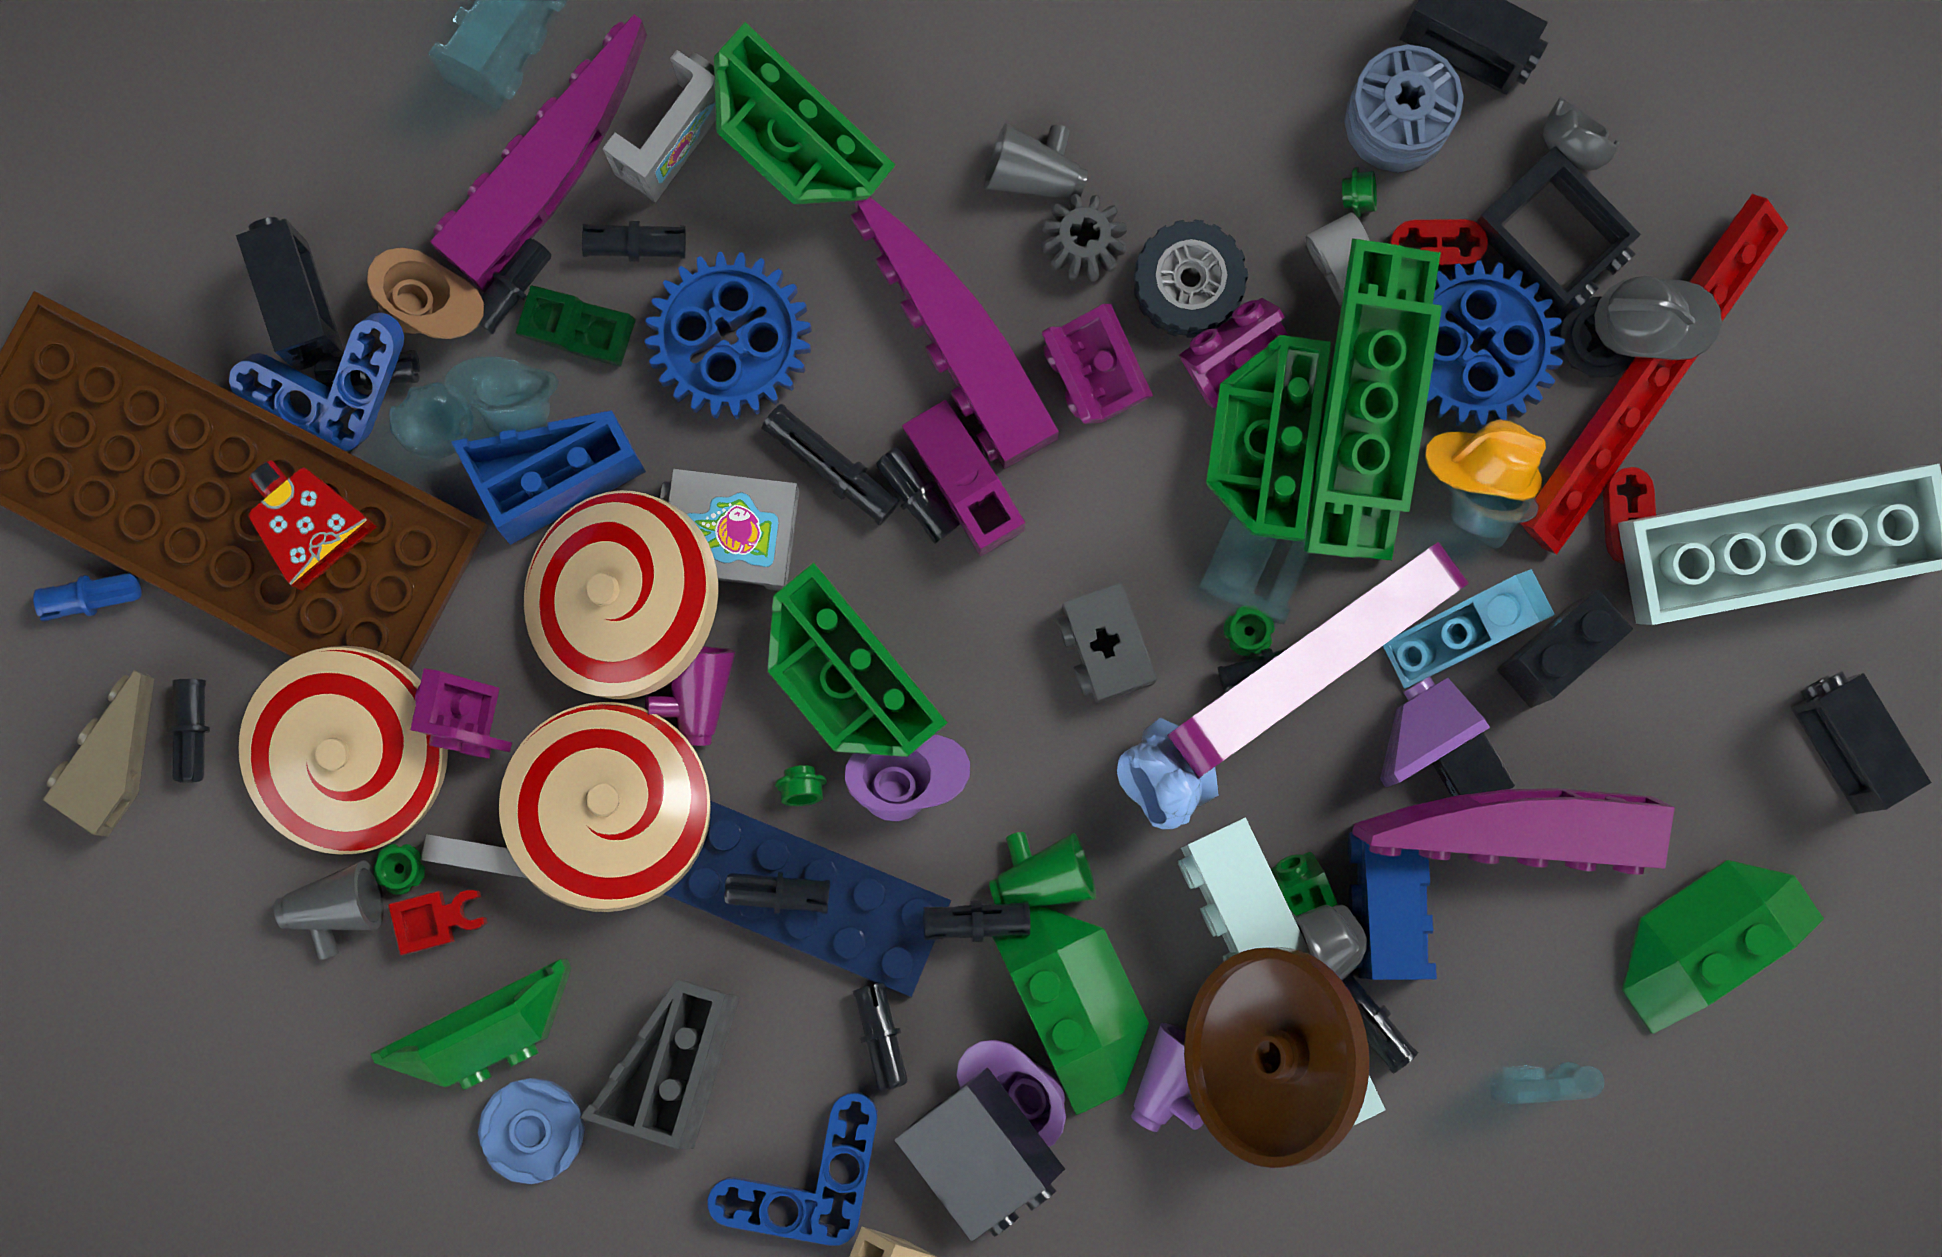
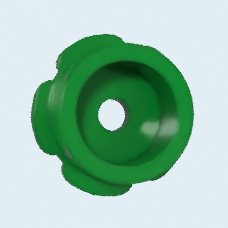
M1354 167L1352 178H1343L1342 197L1344 208H1353L1354 214L1357 217H1361L1362 213L1377 211V184L1374 171L1359 172V167Z
M1246 605L1239 607L1234 616H1229L1226 619L1224 636L1229 638L1230 648L1239 655L1248 656L1250 653L1262 654L1261 650L1269 648L1272 644L1271 634L1275 630L1274 622L1268 613L1259 611L1255 606ZM1250 626L1254 629L1252 636L1245 634L1244 630L1246 627Z
M798 765L785 769L784 776L776 781L775 786L781 792L782 804L787 806H807L818 803L823 799L822 786L826 785L827 782L823 775L815 776L814 767Z
M390 844L384 847L379 852L377 862L373 868L375 880L379 885L386 886L389 893L396 895L408 893L410 888L418 886L425 876V866L420 861L422 858L421 853L409 844H404L402 847L397 844ZM397 864L404 866V871L401 874L395 871Z

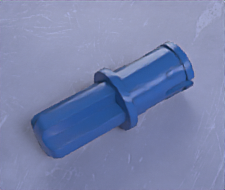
M131 573L91 580L89 576L83 575L76 582L36 589L33 601L40 620L49 621L85 613L86 616H94L98 608L140 599L142 589L139 578Z

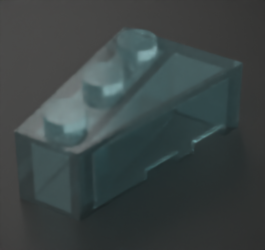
M475 0L470 10L461 6L453 17V23L459 25V28L447 45L444 46L436 42L428 55L445 83L499 110L505 98L510 100L517 93L523 80V72L520 70L529 54L534 56L541 49L547 36L545 25L553 10L559 12L567 0Z

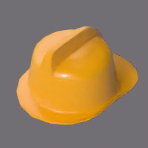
M1500 419L1487 423L1476 433L1445 432L1434 436L1426 446L1425 459L1429 469L1438 479L1453 488L1524 501L1534 498L1541 490L1542 477L1538 467L1546 449L1545 439L1531 434L1522 426L1512 421Z

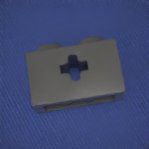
M1122 582L1063 602L1062 611L1064 616L1056 618L1065 646L1075 645L1081 664L1073 668L1083 696L1092 693L1095 703L1099 704L1150 686L1156 682L1157 678ZM1102 631L1106 639L1115 638L1118 643L1111 651L1112 657L1105 659L1102 651L1093 652L1090 648L1096 642L1097 633Z

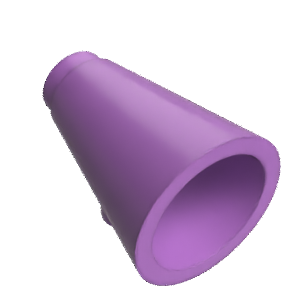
M1167 1023L1160 1024L1133 1105L1135 1109L1131 1114V1118L1146 1129L1158 1132L1161 1125L1166 1124L1175 1115L1192 1129L1196 1130L1204 1122L1195 1104L1188 1099L1191 1093L1187 1082L1184 1060L1186 1031Z

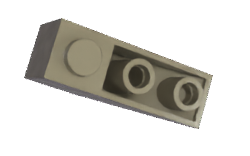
M136 670L132 672L130 677L124 675L113 686L108 695V701L111 704L100 719H92L82 730L77 740V743L81 745L70 762H62L53 771L47 782V786L51 789L43 798L46 803L91 834L109 837L139 793L154 678Z

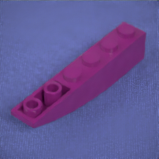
M635 14L625 24L618 22L610 29L602 43L604 48L592 61L586 59L576 67L569 78L571 85L558 99L551 97L542 105L535 116L537 123L525 136L519 134L514 137L501 154L503 161L491 174L488 172L481 174L470 186L467 192L469 199L457 212L454 210L447 212L436 224L433 230L435 237L430 243L441 256L483 292L495 280L492 274L495 271L500 274L524 242L529 238H533L552 217L583 174L606 135L630 84L647 37L642 20Z
M869 197L867 200L854 201L857 212L850 216L864 242L873 238L882 255L875 260L889 286L898 282L907 298L900 302L907 319L914 329L923 326L932 343L925 346L926 351L937 371L942 373L948 370L957 387L950 392L962 415L966 418L973 414L982 432L975 436L987 459L991 462L998 458L1002 467L1006 469L1055 442L1059 434L1057 427L1009 343L975 296L936 253L904 223L875 200Z
M1561 788L1506 789L1457 795L1404 807L1354 823L1352 834L1369 844V851L1387 856H1400L1403 848L1419 850V855L1438 860H1449L1451 852L1468 853L1470 860L1497 864L1500 861V856L1517 857L1516 862L1532 867H1548L1549 860L1565 861V866L1577 870L1595 871L1598 863L1613 865L1612 869L1618 872L1642 875L1644 874L1645 867L1665 869L1675 807L1655 797Z

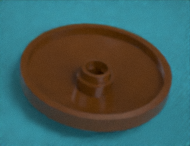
M1254 948L1233 955L1220 964L1206 979L1193 1002L1186 1026L1184 1042L1187 1082L1191 1097L1202 1121L1209 1132L1225 1149L1236 1157L1257 1166L1284 1168L1316 1161L1327 1155L1342 1142L1352 1129L1364 1103L1369 1078V1047L1365 1026L1358 1006L1348 988L1331 968L1316 957L1293 948Z

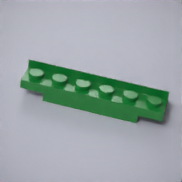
M1352 238L1304 545L1305 552L1392 561L1400 511L1410 512L1442 305L1433 304L1440 252Z

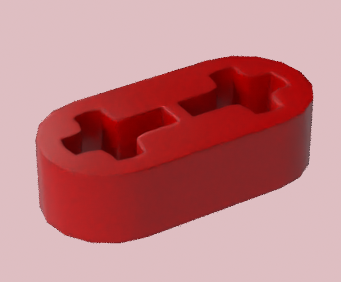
M1433 219L1403 222L1397 226L1388 243L1399 245V243L1405 241L1408 233L1415 234L1417 242L1433 243V247H1423L1420 250L1441 253L1438 270H1452L1455 264L1458 263L1464 269L1473 267L1476 261H1479L1486 252L1488 239L1481 225L1472 220ZM1459 233H1466L1467 241L1475 242L1476 247L1471 248L1467 257L1460 256L1459 248L1442 247V243L1454 242Z
M1627 467L1616 471L1603 489L1606 547L1613 560L1625 565L1623 549L1619 542L1618 522L1656 515L1653 480L1647 472L1636 467ZM1626 477L1630 478L1631 486L1640 487L1641 490L1639 496L1632 498V513H1628L1626 496L1618 495L1617 487L1626 483Z

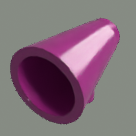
M703 646L688 668L671 682L673 697H646L645 709L648 710V714H657L660 717H676L678 730L691 745H711L712 735L716 731L736 651L727 648Z

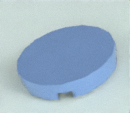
M528 1078L511 1082L492 1095L481 1113L478 1129L480 1146H482L483 1153L493 1170L510 1181L535 1184L551 1180L571 1166L582 1148L585 1127L583 1119L580 1118L582 1116L581 1108L570 1092L553 1081Z

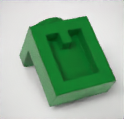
M1312 852L1287 856L1280 860L1275 867L1270 868L1289 909L1295 916L1323 905L1331 907L1337 905L1325 872Z

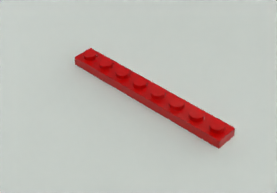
M1751 194L1690 280L1691 283L1700 285L1713 295L1720 307L1722 321L1789 228L1768 198ZM1698 356L1692 359L1681 360L1635 357L1519 520V524L1542 549L1556 555L1605 488L1612 475L1620 467Z

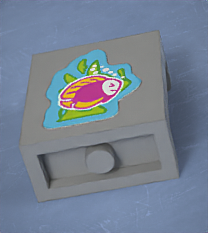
M676 50L670 57L678 84L684 90L642 148H637L616 132H614L603 147L614 175L655 203L716 121L714 66L696 53H692L688 58Z
M673 469L672 481L663 482L660 499L675 505L686 513L702 531L714 556L718 580L763 585L766 589L777 591L786 586L789 578L799 499L797 483Z

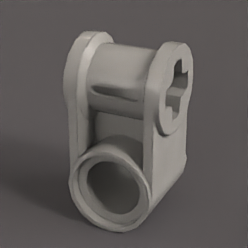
M1352 212L1305 235L1308 251L1315 265L1326 278L1341 307L1352 238L1370 241L1360 220Z

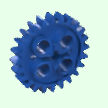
M718 252L716 266L708 267L706 261L699 256L697 257L698 272L692 275L686 268L680 266L678 270L683 282L676 285L664 280V288L670 295L668 300L653 298L651 301L653 306L661 312V317L646 318L647 326L652 330L658 331V335L646 338L645 344L647 348L660 350L661 352L649 360L650 365L653 369L668 368L658 380L663 387L678 383L673 394L677 402L682 401L691 394L693 396L691 400L693 412L698 413L704 404L708 402L710 403L713 418L718 419L723 406H730L734 418L739 419L742 405L748 403L756 415L760 414V398L765 396L770 402L777 405L779 400L775 388L778 385L791 391L794 389V384L787 375L789 371L796 373L805 372V366L796 358V354L811 353V346L809 343L798 339V337L812 332V327L809 322L796 321V319L808 311L805 302L790 304V301L798 293L796 285L791 284L780 289L779 286L784 277L782 270L777 269L768 277L765 276L766 264L762 258L756 261L750 269L747 268L746 259L742 252H739L734 265H727L723 253ZM731 290H741L748 295L746 305L738 311H729L721 306L723 296ZM765 308L767 310L763 317L744 324L758 309ZM690 319H699L706 323L704 335L695 341H688L680 337L682 325ZM725 326L731 331L737 330L738 341L732 345L727 340L720 341L722 338L719 330ZM762 330L772 331L778 336L776 346L768 352H758L751 347L753 336ZM711 346L713 347L703 356L702 360L697 363L691 362L693 355L701 353ZM719 360H729L736 365V371L730 380L717 382L709 377L711 366Z
M1481 260L1476 261L1471 275L1466 274L1460 263L1455 264L1452 269L1451 281L1438 271L1433 304L1442 305L1438 334L1450 337L1455 344L1456 350L1450 356H1441L1436 352L1434 354L1427 404L1433 400L1440 403L1437 409V418H1442L1451 409L1456 411V426H1461L1468 417V414L1474 415L1478 429L1484 427L1488 414H1492L1495 421L1500 419L1507 420L1508 408L1514 415L1520 418L1527 412L1523 398L1537 405L1543 397L1536 385L1550 389L1555 383V379L1545 369L1554 370L1562 365L1563 360L1550 354V351L1561 348L1565 343L1563 338L1550 336V332L1557 328L1562 321L1561 318L1545 317L1544 313L1553 301L1552 299H1546L1536 302L1533 297L1540 286L1537 282L1525 290L1519 286L1522 279V271L1518 270L1508 280L1503 278V263H1498L1491 275L1485 274ZM1473 298L1485 301L1490 307V318L1479 320L1470 316L1466 308V301ZM1448 312L1452 313L1460 326L1449 322L1445 318V314ZM1510 333L1522 336L1527 342V353L1524 355L1510 353L1504 346V336ZM1483 336L1489 342L1486 348L1478 353L1473 352L1470 348L1473 340L1476 341ZM1498 362L1505 367H1509L1514 373L1513 376H1506ZM1474 369L1487 372L1492 379V389L1481 392L1472 388L1468 380V372Z

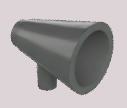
M1005 123L991 154L984 189L1067 199L1075 194L1081 197L1086 185L1088 170L1080 168L1079 164L1064 156L1070 130L1067 127L1052 125L1049 130L1047 143L1044 145Z
M360 861L287 893L282 898H277L274 903V914L279 927L282 929L310 930L318 959H327L339 954L332 930L379 929L384 914L381 886L375 880L372 866L366 861Z

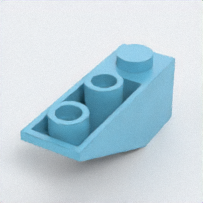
M1532 569L1514 575L1398 634L1384 644L1383 647L1404 689L1555 614Z

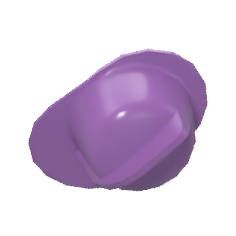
M940 735L932 736L908 757L853 753L845 768V783L849 793L874 816L885 821L895 822L909 819L923 808L934 807L951 801L963 791L970 778V761L965 750L954 740Z
M998 1040L979 1041L967 1048L958 1063L957 1079L959 1086L962 1087L988 1067L1048 1147L1054 1145L1063 1133L1066 1120L1064 1091L1057 1075L1047 1066L1032 1062L1023 1052L1009 1043Z

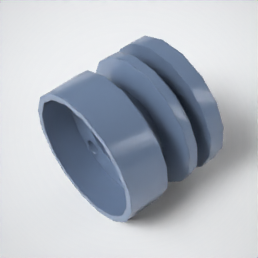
M1410 44L1387 48L1372 58L1354 86V90L1347 103L1344 119L1348 140L1360 158L1377 169L1398 173L1418 169L1435 158L1461 115L1464 96L1458 74L1447 59L1430 48ZM1400 95H1403L1406 101L1414 99L1417 102L1413 110H1411L1408 104L1398 105L1397 100Z

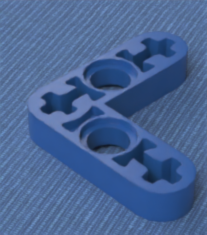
M382 312L373 313L356 324L351 331L331 388L268 355L256 353L251 354L233 366L229 375L231 390L235 395L344 451H350L365 441L372 432L403 347V329L396 319ZM377 329L381 332L380 341L385 345L376 350L372 358H369L365 355L372 351L375 337L370 332ZM252 370L259 373L258 381L263 384L259 388L253 385L254 377L249 374ZM353 370L362 371L369 376L373 386L371 394L365 395L355 390L350 379ZM278 383H282V387L280 389L274 387ZM292 390L301 391L308 396L312 405L310 414H302L293 407L290 400ZM351 407H354L357 410L351 414L348 422V428L353 432L348 435L343 432L344 424L339 419L345 416Z
M860 1092L847 1093L834 1103L830 1113L816 1192L739 1177H728L719 1181L710 1191L708 1210L711 1217L717 1223L727 1227L834 1246L848 1242L855 1235L860 1220L878 1121V1110L875 1103L867 1095ZM852 1101L860 1102L861 1112L869 1114V1122L860 1123L855 1136V1140H866L865 1150H861L851 1144L833 1145L834 1134L842 1138L846 1137L848 1124L845 1119L839 1118V1112L841 1109H849ZM848 1153L858 1160L860 1173L854 1181L840 1183L831 1176L830 1162L838 1154ZM825 1186L839 1193L856 1192L855 1202L853 1203L845 1198L842 1207V1217L850 1219V1226L841 1227L837 1235L829 1234L828 1225L820 1222L821 1214H830L834 1202V1196H823ZM730 1187H735L739 1189L738 1197L740 1199L754 1202L756 1200L755 1190L765 1192L766 1195L759 1208L760 1223L750 1221L754 1211L752 1209L738 1208L734 1216L726 1215L725 1206L717 1203L718 1195H726ZM779 1196H787L796 1202L798 1217L793 1224L779 1226L770 1219L768 1208L773 1199Z

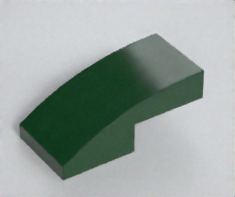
M531 285L515 333L550 347L621 367L636 319L628 313L585 303L576 296Z

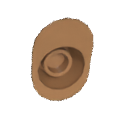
M403 247L386 250L376 256L368 268L367 285L372 298L377 302L379 312L391 315L402 327L403 333H422L432 338L452 339L465 336L476 329L483 318L484 302L478 290L468 281L418 250Z

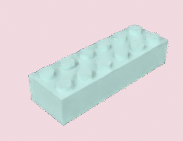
M1940 464L1914 466L1618 522L1636 624L1655 625L1942 570V474Z
M1246 817L1181 847L1185 858L1177 861L1189 888L1199 887L1207 902V905L1200 908V911L1212 936L1217 935L1218 937L1222 935L1230 953L1222 956L1224 961L1240 952L1265 947L1293 948L1311 955ZM1370 1076L1368 1078L1364 1103L1354 1125L1386 1110Z

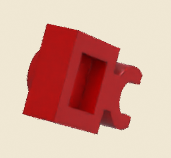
M442 891L388 904L400 955L455 942L451 929L453 926H459L466 930H476L484 927L488 923L486 917L470 920L464 915L463 911L464 905L469 900L481 897L480 891H462L454 897L451 904L447 905L445 904Z

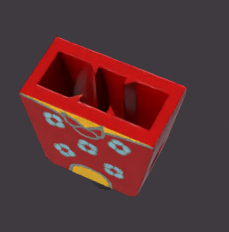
M270 460L259 466L248 479L264 498L263 501L249 512L248 516L287 582L301 591L377 528L368 517L305 467L299 469L288 478L275 462Z

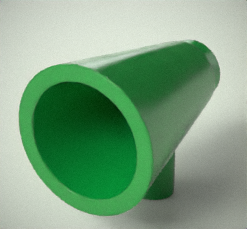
M1025 832L1013 833L1006 837L1013 867L999 874L998 878L989 881L995 905L1028 902L1029 907L1096 899V888L1092 871L1083 846L1075 833H1071L1033 856Z

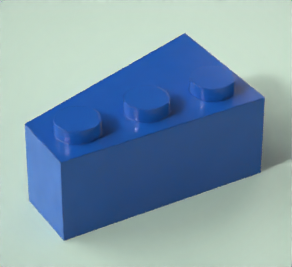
M612 410L548 422L546 427L517 432L516 429L499 432L500 436L474 441H469L467 438L451 441L495 527L510 545L558 520L566 511L583 500L609 492L646 472Z
M1349 832V863H1357V884H1350L1349 910L1353 916H1358V922L1362 926L1367 938L1363 959L1356 967L1359 968V979H1437L1436 963H1428V934H1433L1434 931L1433 915H1427V886L1430 885L1429 858L1419 855V850L1403 848L1400 856L1376 854L1369 851V844L1353 835V832Z

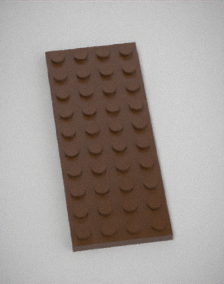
M36 291L32 293L0 351V505L293 658L325 647L357 646L388 655L412 670L489 526L486 523ZM270 460H273L288 478L299 469L307 468L377 526L376 529L303 591L291 586L287 582L248 516L249 512L264 500L248 479L259 466Z

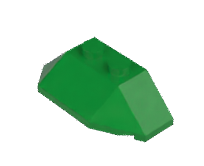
M746 22L740 26L714 56L717 133L792 204L867 200L895 167L896 164Z
M1279 335L1268 344V347L1256 354L1220 383L1206 485L1251 535L1304 542L1330 355V341Z
M814 562L773 595L768 672L834 752L908 757L948 724Z
M1724 860L1639 917L1622 991L1650 1033L1654 1034L1708 1007L1796 948L1824 918L1795 875Z
M1042 906L1029 907L1030 935L992 936L1077 1116L1124 1093L1149 1022L1104 928Z
M559 959L370 1055L375 1064L443 1087L460 1083L463 1091L492 1077L488 1069L489 1067L507 1059L510 1067H513L539 1054L535 1044L548 1038L572 967L568 959Z

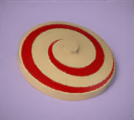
M623 490L606 492L583 500L566 511L546 532L533 555L528 569L524 590V613L528 634L534 649L554 676L566 685L583 693L608 699H630L657 691L672 682L688 668L699 654L709 636L718 601V576L714 556L709 543L696 523L678 507L665 500L646 493Z
M331 646L316 649L296 656L274 670L261 683L246 708L239 735V762L243 780L252 801L263 817L277 831L295 843L311 850L329 854H357L371 851L395 841L415 827L430 810L440 792L448 759V749L429 745L431 735L410 730L416 706L415 695L421 680L410 669L390 656L357 646Z
M596 702L575 706L544 721L524 739L512 756L504 774L500 790L499 816L502 834L507 848L521 872L535 887L552 899L567 906L593 912H613L635 908L660 897L670 890L685 876L699 856L710 822L711 803L706 773L689 741L677 728L657 714H648V710L618 702Z

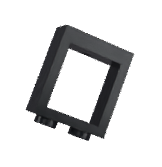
M1418 0L1399 40L1410 45L1430 48L1447 59L1453 68L1507 95L1515 81L1524 85L1532 70L1538 64L1548 45V42L1540 39L1548 22L1507 0Z
M1556 146L1495 201L1476 222L1486 232L1488 243L1516 272L1518 270L1523 272L1522 278L1529 285L1536 282L1540 285L1537 293L1543 300L1552 299L1553 303L1550 307L1557 314L1569 303L1577 310L1599 289L1593 280L1605 269L1612 275L1617 273L1636 254L1630 246L1641 235ZM1550 182L1611 244L1602 255L1565 289L1503 227Z
M267 217L251 223L248 226L249 231L236 235L274 352L297 371L315 366V363L321 358L343 356L344 349L306 239L286 218L279 220L277 217Z
M1843 671L1831 677L1825 676L1800 691L1804 700L1792 706L1791 709L1856 814L1887 810L1932 783L1864 673L1846 678Z

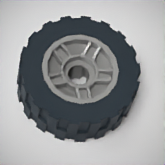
M1194 219L1193 222L1179 220L1175 221L1174 225L1169 227L1165 225L1158 229L1156 235L1153 238L1149 237L1145 242L1136 262L1133 276V291L1135 299L1139 300V309L1144 316L1147 315L1152 320V325L1158 329L1162 328L1168 331L1167 334L1177 337L1178 334L1185 335L1186 338H1194L1203 331L1216 329L1231 319L1233 312L1240 306L1247 288L1248 268L1244 266L1245 256L1242 249L1239 250L1237 248L1236 240L1230 234L1226 235L1222 232L1221 227L1215 224L1212 226L1203 223L1204 220ZM1187 269L1188 273L1195 276L1200 275L1201 278L1198 285L1195 287L1185 286L1181 282L1183 270Z

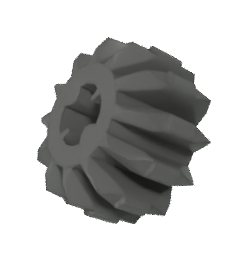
M1078 194L1072 195L1070 197L1071 211L1063 205L1055 204L1052 208V213L1057 221H1044L1042 225V232L1051 237L1042 242V252L1047 254L1058 253L1051 261V268L1054 271L1062 269L1067 263L1070 264L1068 278L1072 281H1076L1079 277L1080 268H1086L1090 281L1098 280L1099 269L1097 264L1106 271L1113 272L1116 269L1117 263L1112 255H1124L1126 252L1127 244L1117 238L1126 234L1127 225L1123 222L1111 223L1118 212L1115 205L1108 206L1102 212L1098 210L1100 204V196L1092 195L1089 207H1082L1081 198ZM1082 229L1092 231L1091 240L1088 241L1086 247L1076 244L1077 236L1081 234Z

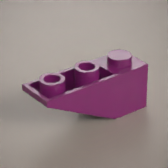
M946 399L902 425V428L980 557L1024 532V519L998 476Z

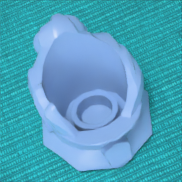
M1159 718L1143 730L1142 742L1131 747L1120 756L1117 774L1121 787L1131 799L1141 806L1152 826L1160 829H1174L1189 823L1190 816L1195 811L1196 806H1202L1219 796L1216 768L1214 767L1198 778L1167 736L1179 726L1163 718Z

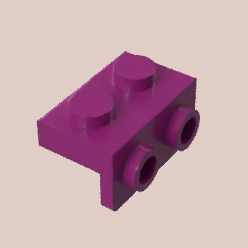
M1264 298L1251 300L1240 305L1233 312V318L1217 329H1208L1201 332L1192 339L1190 347L1179 354L1181 361L1205 402L1213 409L1218 404L1220 383L1248 360L1268 347V344L1279 335L1289 336L1281 323V320L1284 318L1281 309Z
M1102 304L1061 327L1051 326L1042 331L1046 342L1044 346L1046 359L1056 372H1060L1068 390L1065 392L1067 405L1074 416L1079 419L1081 418L1084 424L1102 423L1153 396L1111 304Z
M423 669L421 683L415 695L416 706L410 728L411 731L431 735L430 746L459 751L462 754L490 759L492 749L510 753L512 742L490 737L499 687L443 671Z

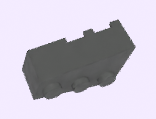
M676 979L639 1032V1038L623 1061L616 1065L609 1075L610 1080L594 1103L589 1104L580 1118L678 1150L694 1149L740 997L694 982Z

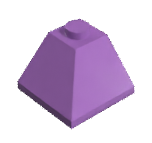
M1429 676L1403 692L1408 702L1396 708L1380 777L1385 788L1402 782L1490 728L1484 717L1449 678L1435 685Z

